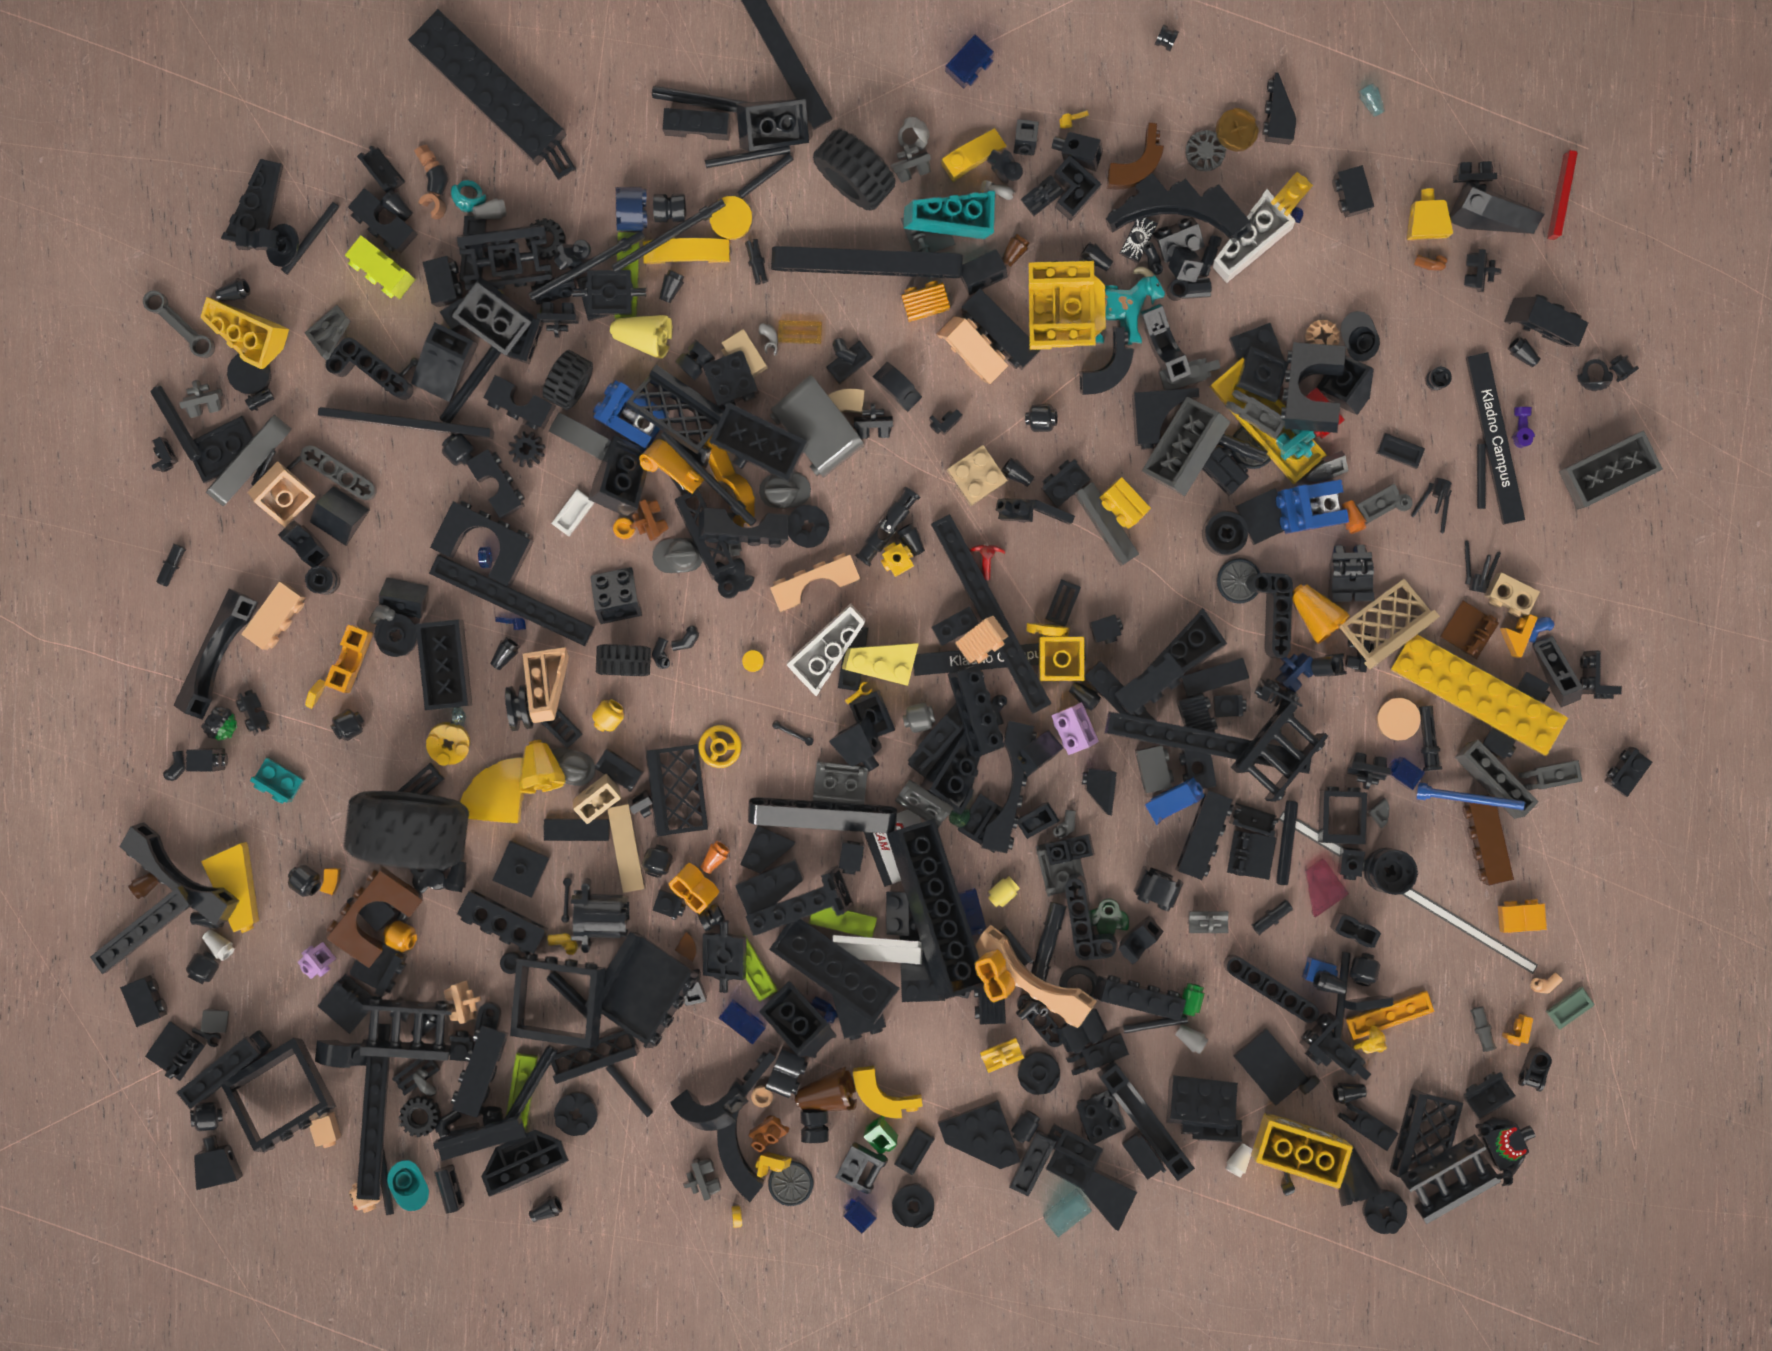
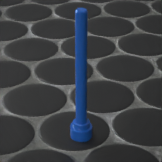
M1419 782L1417 790L1418 800L1426 801V799L1435 797L1523 810L1525 802L1519 800L1433 789L1432 786H1428V783Z

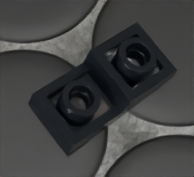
M1090 834L1045 844L1050 866L1095 855Z

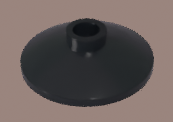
M279 224L272 229L279 232L278 250L266 251V254L273 265L285 267L292 263L298 253L299 237L297 231L291 225Z

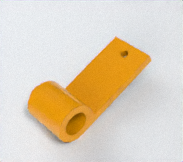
M656 439L639 457L643 469L655 472L658 468L662 469L692 494L705 481L664 440Z

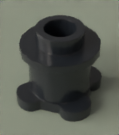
M1620 354L1610 361L1612 365L1609 369H1613L1618 376L1617 382L1625 380L1639 369L1638 366H1632L1627 359L1628 355L1623 357Z

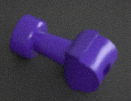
M1532 407L1514 408V416L1519 418L1518 430L1514 432L1512 439L1514 445L1518 448L1531 445L1533 437H1535L1533 430L1528 426V417L1532 415Z

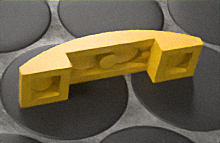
M712 238L671 239L644 255V264H663L665 262L681 261L730 262L729 240ZM644 241L643 246L649 243L650 241Z

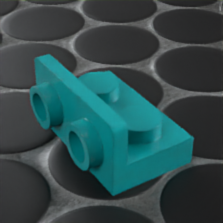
M266 758L250 781L254 783L253 787L263 793L265 791L273 795L272 799L283 804L284 802L293 801L305 779L272 759Z

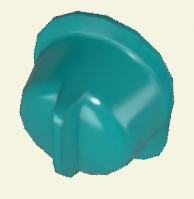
M403 1160L391 1167L387 1182L398 1205L406 1211L421 1209L429 1198V1189L418 1166L411 1161Z

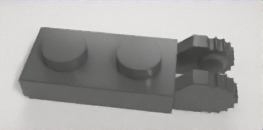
M1234 390L1232 395L1237 400L1246 403V405L1242 409L1235 403L1227 401L1225 405L1227 409L1276 439L1285 425V421L1281 420V415L1253 397H1248L1242 392Z
M1579 760L1534 768V770L1518 773L1519 778H1528L1536 775L1537 783L1523 785L1527 790H1542L1583 781Z

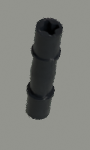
M1051 901L1045 922H1043L1045 926L1031 969L1032 974L1045 982L1049 969H1051L1049 965L1056 947L1059 929L1062 930L1061 926L1067 908L1066 905Z

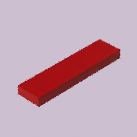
M1569 150L1563 155L1547 239L1555 240L1562 236L1578 155L1577 151Z

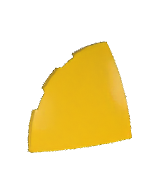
M523 758L499 761L485 768L472 780L460 800L468 808V819L520 823L524 793L520 792L519 779Z

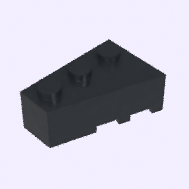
M1539 294L1533 297L1513 298L1504 322L1508 324L1524 325L1523 330L1530 332L1533 329L1541 333L1543 338L1565 347L1580 346L1589 323L1581 319L1582 316L1580 314L1567 312L1564 310V306L1557 303L1552 304L1547 301V297Z

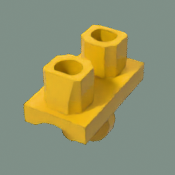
M1016 1037L980 1052L988 1073L1024 1059Z

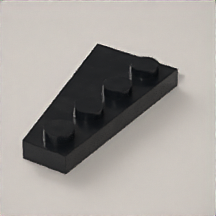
M264 159L259 160L248 182L249 186L245 194H242L239 200L240 204L235 214H232L226 232H223L221 236L222 240L236 243V226L245 227L249 231H255L258 228L270 229L283 164Z

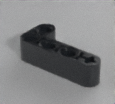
M344 338L333 350L329 359L326 360V369L338 377L348 375L356 365L395 397L406 400L413 394L414 389L410 382L352 338ZM355 344L354 352L348 354V347ZM371 357V365L369 367H365V360ZM338 361H341V362H342V367H341V369H339L338 371H335V369H334L335 364H336ZM387 370L389 373L388 378L382 381L381 374ZM395 382L398 383L404 388V391L400 392V389H398L393 384H395Z
M1252 574L1246 582L1248 590L1253 593H1266L1265 653L1270 658H1285L1291 649L1292 579L1287 574ZM1258 578L1262 580L1261 588H1258L1256 585ZM1278 579H1281L1283 583L1281 589L1277 587ZM1278 600L1282 603L1280 611L1276 608ZM1277 622L1281 624L1280 632H1277L1275 629ZM1276 646L1280 647L1279 651L1275 650Z
M1072 874L1067 880L1065 890L1076 956L1081 960L1112 957L1117 948V939L1112 934H1094L1086 879L1081 874ZM1073 882H1076L1077 885H1080L1078 889V895H1075L1076 888L1075 886H1072ZM1074 903H1082L1085 909L1077 910L1074 907ZM1083 923L1088 927V930L1080 931L1077 925ZM1109 942L1113 948L1107 950L1101 944ZM1087 944L1090 946L1091 951L1084 952L1080 946Z

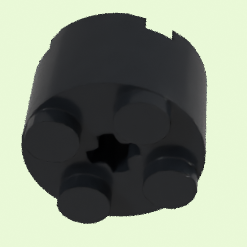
M1223 511L1213 515L1205 522L1202 528V540L1205 547L1213 554L1228 556L1240 551L1245 546L1249 528L1244 518L1239 514ZM1222 529H1223L1224 531H1225V530H1228V531H1229V534L1227 535V537H1224V538H1223V537L1221 536V534L1223 533Z
M1143 866L1134 892L1138 896V900L1148 904L1152 901L1158 904V908L1169 911L1170 908L1175 906L1184 883L1180 879L1177 882L1173 881V876L1152 867L1148 871L1147 867Z

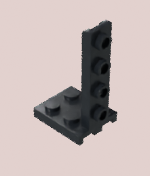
M839 866L832 867L821 875L822 887L746 915L745 917L753 937L830 907L835 911L836 916L845 914L854 904Z

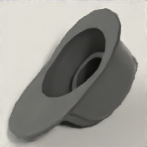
M796 473L793 474L790 482L775 475H769L762 481L759 489L761 500L771 508L801 506L807 502L811 493L808 480Z
M692 538L667 539L657 544L653 550L652 558L654 565L664 573L694 571L703 562Z
M567 748L552 750L565 775L566 784L582 786L593 779L595 763L588 754Z

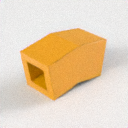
M341 868L324 869V881L320 891L329 895L336 894L340 884Z

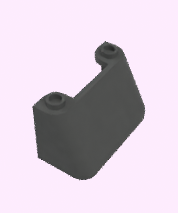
M812 375L804 379L771 408L773 413L770 416L777 425L781 423L788 432L808 441L804 453L810 459L812 464L809 467L816 476L821 475L824 478L864 447V443Z

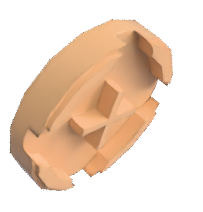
M1392 698L1384 702L1376 717L1377 726L1381 733L1397 741L1406 740L1413 736L1419 729L1421 722L1420 712L1416 705L1404 698Z

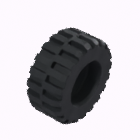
M833 130L813 154L814 164L819 172L823 174L824 178L843 196L847 197L849 201L855 203L860 208L862 207L864 210H875L895 188L896 179L888 165L883 162L882 158L874 150L846 130Z

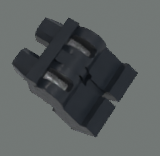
M1343 545L1334 546L1329 564L1330 579L1328 598L1332 602H1349L1352 599L1354 601H1374L1372 552H1367L1365 545L1354 546L1353 553H1346Z

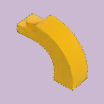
M875 1066L853 1068L857 1093L864 1104L875 1113L889 1118H902L901 1109H906V1112H913L919 1110L918 1107H923L921 1094L893 1097L884 1093L877 1084Z

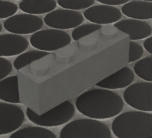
M1479 740L1468 742L1454 757L1490 795H1494L1497 798L1525 802L1523 810L1503 807L1514 819L1525 817L1539 802Z

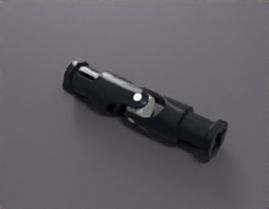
M905 486L904 492L898 501H894L888 509L886 518L880 520L866 539L865 546L854 556L870 567L873 558L878 552L883 550L896 532V526L905 520L910 513L909 509L921 497ZM880 527L883 531L889 533L885 539H880L877 535Z

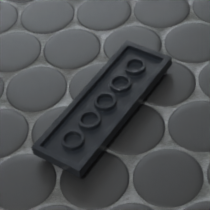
M802 919L788 923L769 948L772 953L874 1025L900 990L894 983Z

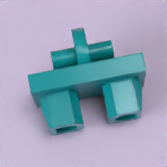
M1291 429L1296 435L1292 440L1285 433L1276 439V444L1281 450V457L1284 460L1293 454L1297 458L1302 455L1307 458L1312 456L1310 449L1315 446L1312 441L1315 437L1314 431Z

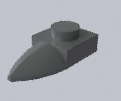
M1343 451L1322 458L1323 463L1313 469L1306 479L1315 482L1324 481L1348 472L1346 456Z

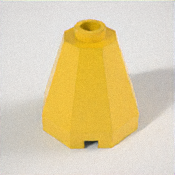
M542 740L530 741L529 745L524 748L519 779L520 792L533 794L537 793L536 790L548 792L563 787L566 783L565 775L548 744L542 743Z

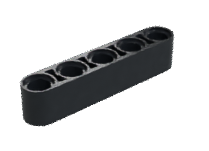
M1229 955L1225 958V970L1241 982L1304 1022L1312 1023L1318 1019V1008L1307 999L1241 957ZM1238 960L1240 962L1239 968L1232 971L1230 969L1231 962ZM1251 972H1257L1258 978L1254 982L1248 981V976ZM1274 983L1276 990L1274 993L1268 994L1266 992L1267 986ZM1288 995H1293L1294 997L1291 1005H1285L1284 1003ZM1306 1007H1311V1015L1304 1017L1303 1010Z

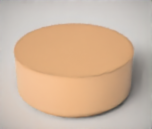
M758 1085L752 1091V1102L758 1107H766L772 1102L773 1092L765 1089L766 1085Z

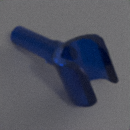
M1295 207L1291 211V216L1296 223H1300L1304 213L1301 208Z
M495 618V622L513 624V630L526 629L523 618Z

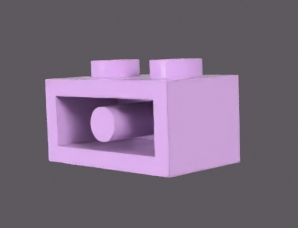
M1082 702L1051 715L1053 724L1059 732L1062 745L1068 755L1089 748L1099 742Z

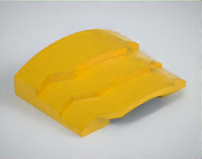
M1094 261L1030 262V350L1096 345V336L1106 328L1105 285L1094 275Z

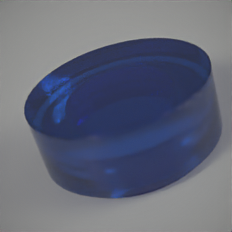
M489 546L480 547L478 550V561L481 568H491L492 552Z

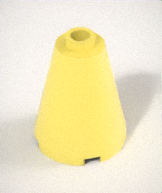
M665 315L616 318L611 323L610 333L617 341L655 358L663 359L669 351L670 346L666 344L667 339H672L673 326L671 318H667L668 316Z

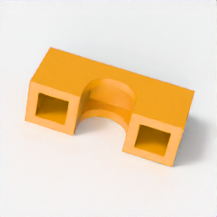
M347 625L340 643L342 645L341 654L337 662L331 666L324 683L325 686L343 693L351 692L373 637V632L355 625Z

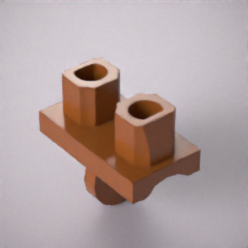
M645 499L639 502L638 513L632 515L635 522L630 525L631 530L638 528L640 535L647 533L649 540L653 541L667 531L669 527L665 519L654 521L652 515L660 512L657 500L646 502Z
M769 1115L764 1119L763 1123L750 1130L749 1136L753 1139L751 1146L758 1152H762L768 1145L775 1144L779 1138L788 1134L790 1128L780 1124V1118Z

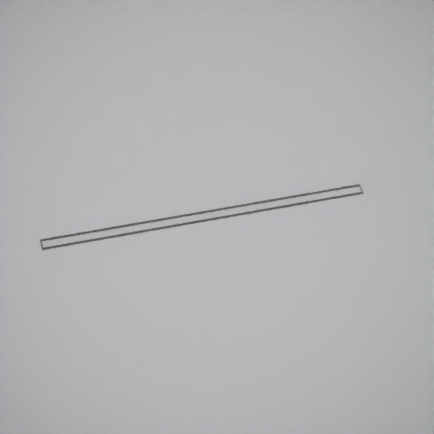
M1283 811V813L1279 817V821L1281 822L1284 821L1285 811ZM1296 818L1295 830L1335 855H1340V847L1343 846L1338 843L1318 842V831ZM1354 861L1350 862V864L1356 866ZM1411 888L1408 892L1401 894L1533 974L1538 964Z

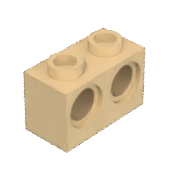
M1501 572L1495 574L1484 597L1490 599V604L1500 608L1504 606L1509 609L1508 612L1510 614L1520 617L1521 615H1529L1540 591ZM1500 585L1506 591L1503 597L1499 596L1497 592ZM1519 595L1523 596L1525 600L1522 607L1517 604V597Z

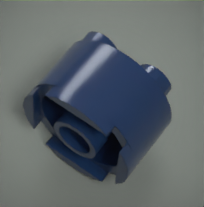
M616 187L617 231H643V228H647V211H643V207H646L647 202L646 189H642V187Z

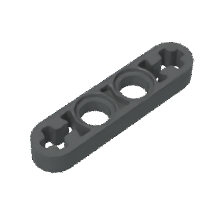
M306 446L302 449L301 459L305 464L358 498L371 500L376 496L377 488L372 482L315 446ZM315 450L314 455L322 460L320 463L314 459L308 461L309 456L307 453ZM329 461H333L335 464V470L332 473H327L324 470L325 464ZM346 473L353 475V482L349 485H345L342 481V477ZM359 478L361 479L360 485L364 487L370 486L369 490L371 493L369 495L365 494L363 496V490L358 487L355 488V491L353 490L358 484Z

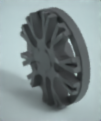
M1210 130L1200 131L1188 140L1185 148L1186 159L1196 170L1203 172L1212 171L1223 162L1226 155V147L1221 143L1219 146L1213 145L1214 141H1219L1216 132L1214 133ZM1205 135L1206 141H1201L1199 136ZM1209 136H1213L1211 143L1208 142ZM1194 139L1200 144L1199 146L1193 142ZM1189 147H1195L1197 151L1189 153ZM1215 150H1222V153L1215 152ZM1197 155L1198 158H1196L1195 160L1192 161L1191 158H1192L1193 156ZM1212 156H1218L1220 158L1219 162L1216 163ZM1200 159L1204 160L1203 167L1196 165ZM1209 159L1212 165L1211 167L1208 166L1207 160Z

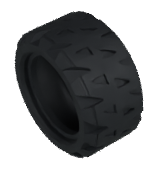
M398 791L359 792L350 797L348 802L344 850L353 858L381 865L407 868L452 867L464 858L469 811L467 807L457 800L435 795Z

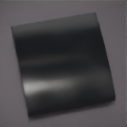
M980 794L957 830L981 845L985 827L1001 812L1002 807Z
M1065 1129L1055 1147V1152L1046 1167V1171L1085 1191L1104 1149Z

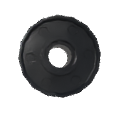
M526 684L520 685L519 695H516L513 686L506 687L505 705L511 730L518 731L521 720L526 729H532L534 723L529 713Z

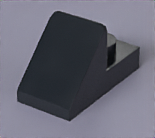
M1047 802L1042 803L1033 811L1020 817L1018 826L1028 839L1058 823L1060 820Z

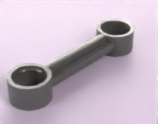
M149 291L144 295L143 305L145 309L154 314H159L190 343V350L194 355L200 358H209L213 355L215 351L214 342L204 335H199L168 306V299L165 295L158 291ZM159 295L162 299V304L158 309L152 310L149 306V301L151 297ZM202 339L209 342L208 351L204 354H198L196 344Z

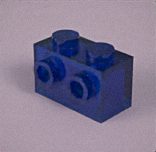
M975 34L945 66V72L963 89L967 85L972 86L979 78L977 74L982 69L986 71L994 62L992 60L994 51Z

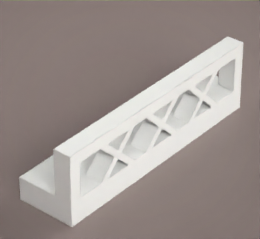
M833 935V942H836L859 960L922 964L923 947L921 942Z

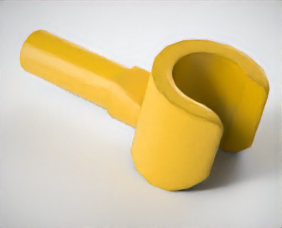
M1088 111L1072 115L1064 114L1059 120L1060 128H1071L1072 120L1088 116Z
M868 682L862 683L859 690L845 699V702L849 704L861 695L870 694L872 689L867 693L861 690L862 686Z

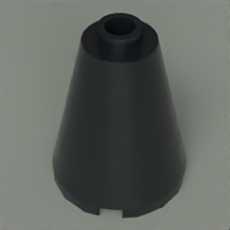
M1354 1146L1341 1187L1338 1189L1341 1206L1351 1205L1353 1201H1363L1383 1193Z

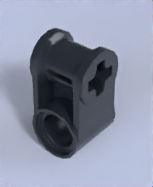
M1344 653L1314 658L1311 664L1314 676L1346 675L1347 671L1344 670L1343 664Z
M1535 1047L1530 1049L1519 1074L1518 1084L1520 1086L1527 1085L1536 1088V1091L1541 1092L1545 1087L1547 1075L1552 1064L1551 1056L1541 1048ZM1538 1055H1543L1542 1062L1536 1064V1057Z

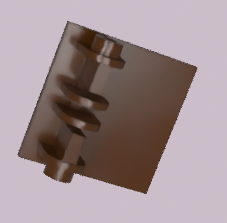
M1462 600L1440 637L1477 659L1499 625V622L1496 621L1495 617L1487 616Z

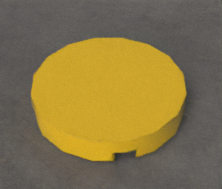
M736 196L721 198L726 206L712 214L710 218L712 229L721 238L739 239L750 230L752 224L750 207L743 199Z
M1027 623L1026 631L1030 633L1039 632L1043 635L1057 637L1069 636L1070 628L1042 623Z

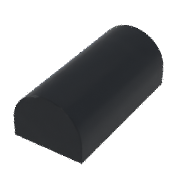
M454 1165L436 1169L434 1174L445 1213L459 1211L465 1204Z

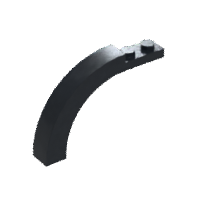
M771 1049L767 1053L763 1051L756 1060L758 1065L755 1069L752 1070L750 1068L742 1079L745 1081L743 1082L736 1078L728 1092L736 1087L747 1096L775 1060L777 1054ZM737 1111L732 1114L735 1119L734 1123L717 1130L718 1150L728 1178L739 1193L751 1202L763 1187L764 1180L758 1177L751 1169L741 1152L737 1138V1117L739 1113Z

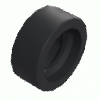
M1080 965L1070 967L1064 971L1060 977L1059 987L1067 988L1069 979L1074 975H1085L1092 982V991L1089 996L1097 1000L1093 997L1098 980L1094 971Z

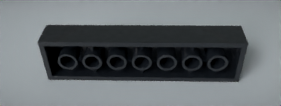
M439 9L408 39L416 51L537 166L542 162L544 156L548 155L557 146L556 144L561 142L567 135L564 129Z
M935 819L888 833L887 838L939 1000L952 998L984 987V982L978 976L975 966L979 960V955Z

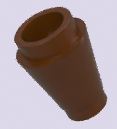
M1015 234L1013 238H1010L1002 257L1003 262L1012 267L1028 250L1027 247L1030 243L1018 234Z
M148 872L132 880L128 888L137 899L145 898L159 881L157 877Z

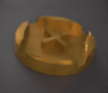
M1233 108V110L1224 112L1218 119L1216 134L1224 147L1228 150L1239 152L1245 151L1254 144L1258 138L1259 128L1255 123L1254 116L1247 110Z

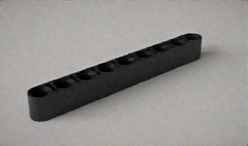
M774 246L772 247L771 270L784 272L957 279L962 278L963 255L956 253Z

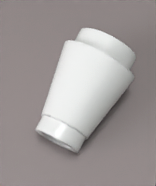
M212 929L208 930L202 937L215 958H219L221 961L227 959L235 950L232 946L233 943Z
M1241 1143L1240 1147L1226 1162L1227 1166L1225 1169L1238 1177H1241L1243 1173L1245 1174L1252 1148Z

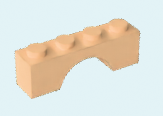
M845 553L833 557L834 561L829 564L823 561L814 565V570L806 573L804 569L794 573V578L788 581L782 578L773 582L774 586L770 589L780 612L800 605L804 588L813 580L829 579L840 588L860 580L851 555L846 556Z

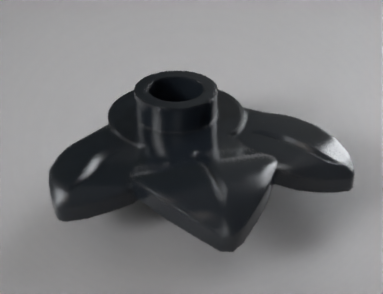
M741 558L734 559L733 561L736 566L720 573V577L714 579L718 583L719 594L726 599L734 598L739 592L749 590L754 583L755 578L745 574V564ZM716 562L717 568L725 566L721 562ZM727 584L732 585V589L725 590V586Z
M449 867L425 868L422 871L417 868H410L413 874L412 884L414 888L422 894L428 887L435 890L445 889L446 884L444 882L446 879L442 872Z

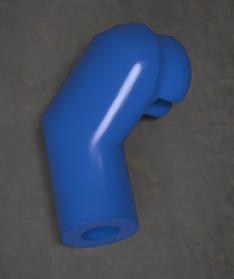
M1549 617L1537 619L1529 642L1535 643L1539 632L1552 630L1555 625L1554 621Z

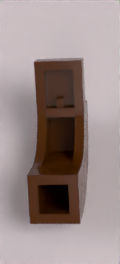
M1148 123L1146 127L1144 153L1140 159L1129 164L1110 163L1108 167L1107 189L1123 190L1135 187L1137 183L1154 172L1164 150V145H1156L1160 141V130H1157V123Z

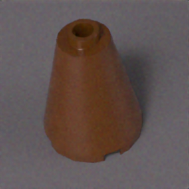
M846 1067L839 1068L798 1089L795 1095L797 1107H800L803 1111L854 1110L857 1106V1099L853 1100V1093L856 1092V1088L850 1071H845Z

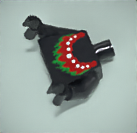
M1491 1117L1483 1124H1476L1475 1127L1481 1128L1478 1129L1480 1133L1478 1137H1482L1494 1167L1499 1171H1503V1173L1497 1174L1496 1178L1504 1179L1501 1186H1510L1513 1183L1514 1174L1529 1153L1525 1142L1536 1136L1530 1125L1519 1129L1518 1125L1509 1119Z

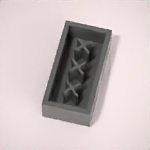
M1186 397L1142 469V472L1154 481L1186 496L1229 426L1230 421L1221 413Z
M1641 431L1558 472L1578 510L1586 508L1663 470L1645 432Z

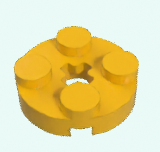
M442 722L435 725L427 736V752L441 766L457 764L469 752L470 737L468 732L460 725ZM444 739L454 742L451 748L443 746Z

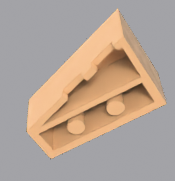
M954 316L936 335L940 339L944 338L952 346L950 349L954 353L957 352L984 382L991 384L1008 366L1004 362L1005 356L999 350L994 351L990 346L991 341L984 334L980 335L976 331L977 326L972 320Z

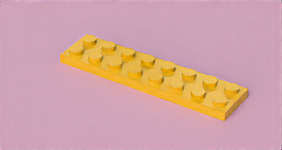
M1419 635L1414 636L1405 644L1391 668L1393 672L1544 756H1547L1568 720V717Z

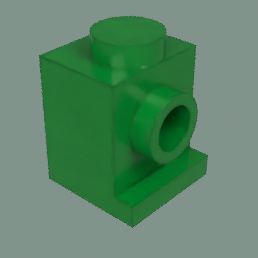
M881 1115L866 1126L863 1137L878 1154H883L885 1151L890 1152L896 1147L898 1134L885 1121V1117Z

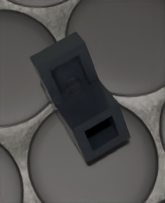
M886 362L872 376L883 390L890 394L907 412L922 398L921 394L914 388L915 386L889 362Z
M295 520L278 534L285 543L296 551L301 560L311 568L321 564L330 555L320 541L304 525L301 526Z
M1148 916L1119 942L1121 945L1118 949L1133 965L1140 959L1147 948L1158 941L1164 931Z
M317 1040L315 1062L324 1066L337 1068L366 1066L367 1056L360 1055L362 1043Z

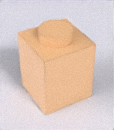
M328 1113L326 1117L317 1118L312 1121L310 1130L315 1147L323 1145V1148L335 1145L336 1141L341 1137L335 1113Z

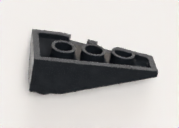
M1469 181L1466 182L1449 214L1451 223L1465 229L1529 234L1535 233L1545 215L1540 211Z

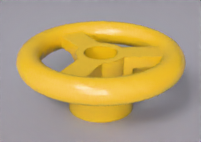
M724 725L710 727L702 734L699 740L700 756L712 767H728L736 762L740 756L741 740L738 734L730 727ZM715 732L729 734L733 738L734 743H727L724 739L718 738ZM709 736L712 739L710 746L712 751L711 757L705 751V743ZM717 743L723 744L724 748L722 751L716 749ZM727 750H735L728 760L716 761L718 756L725 754Z

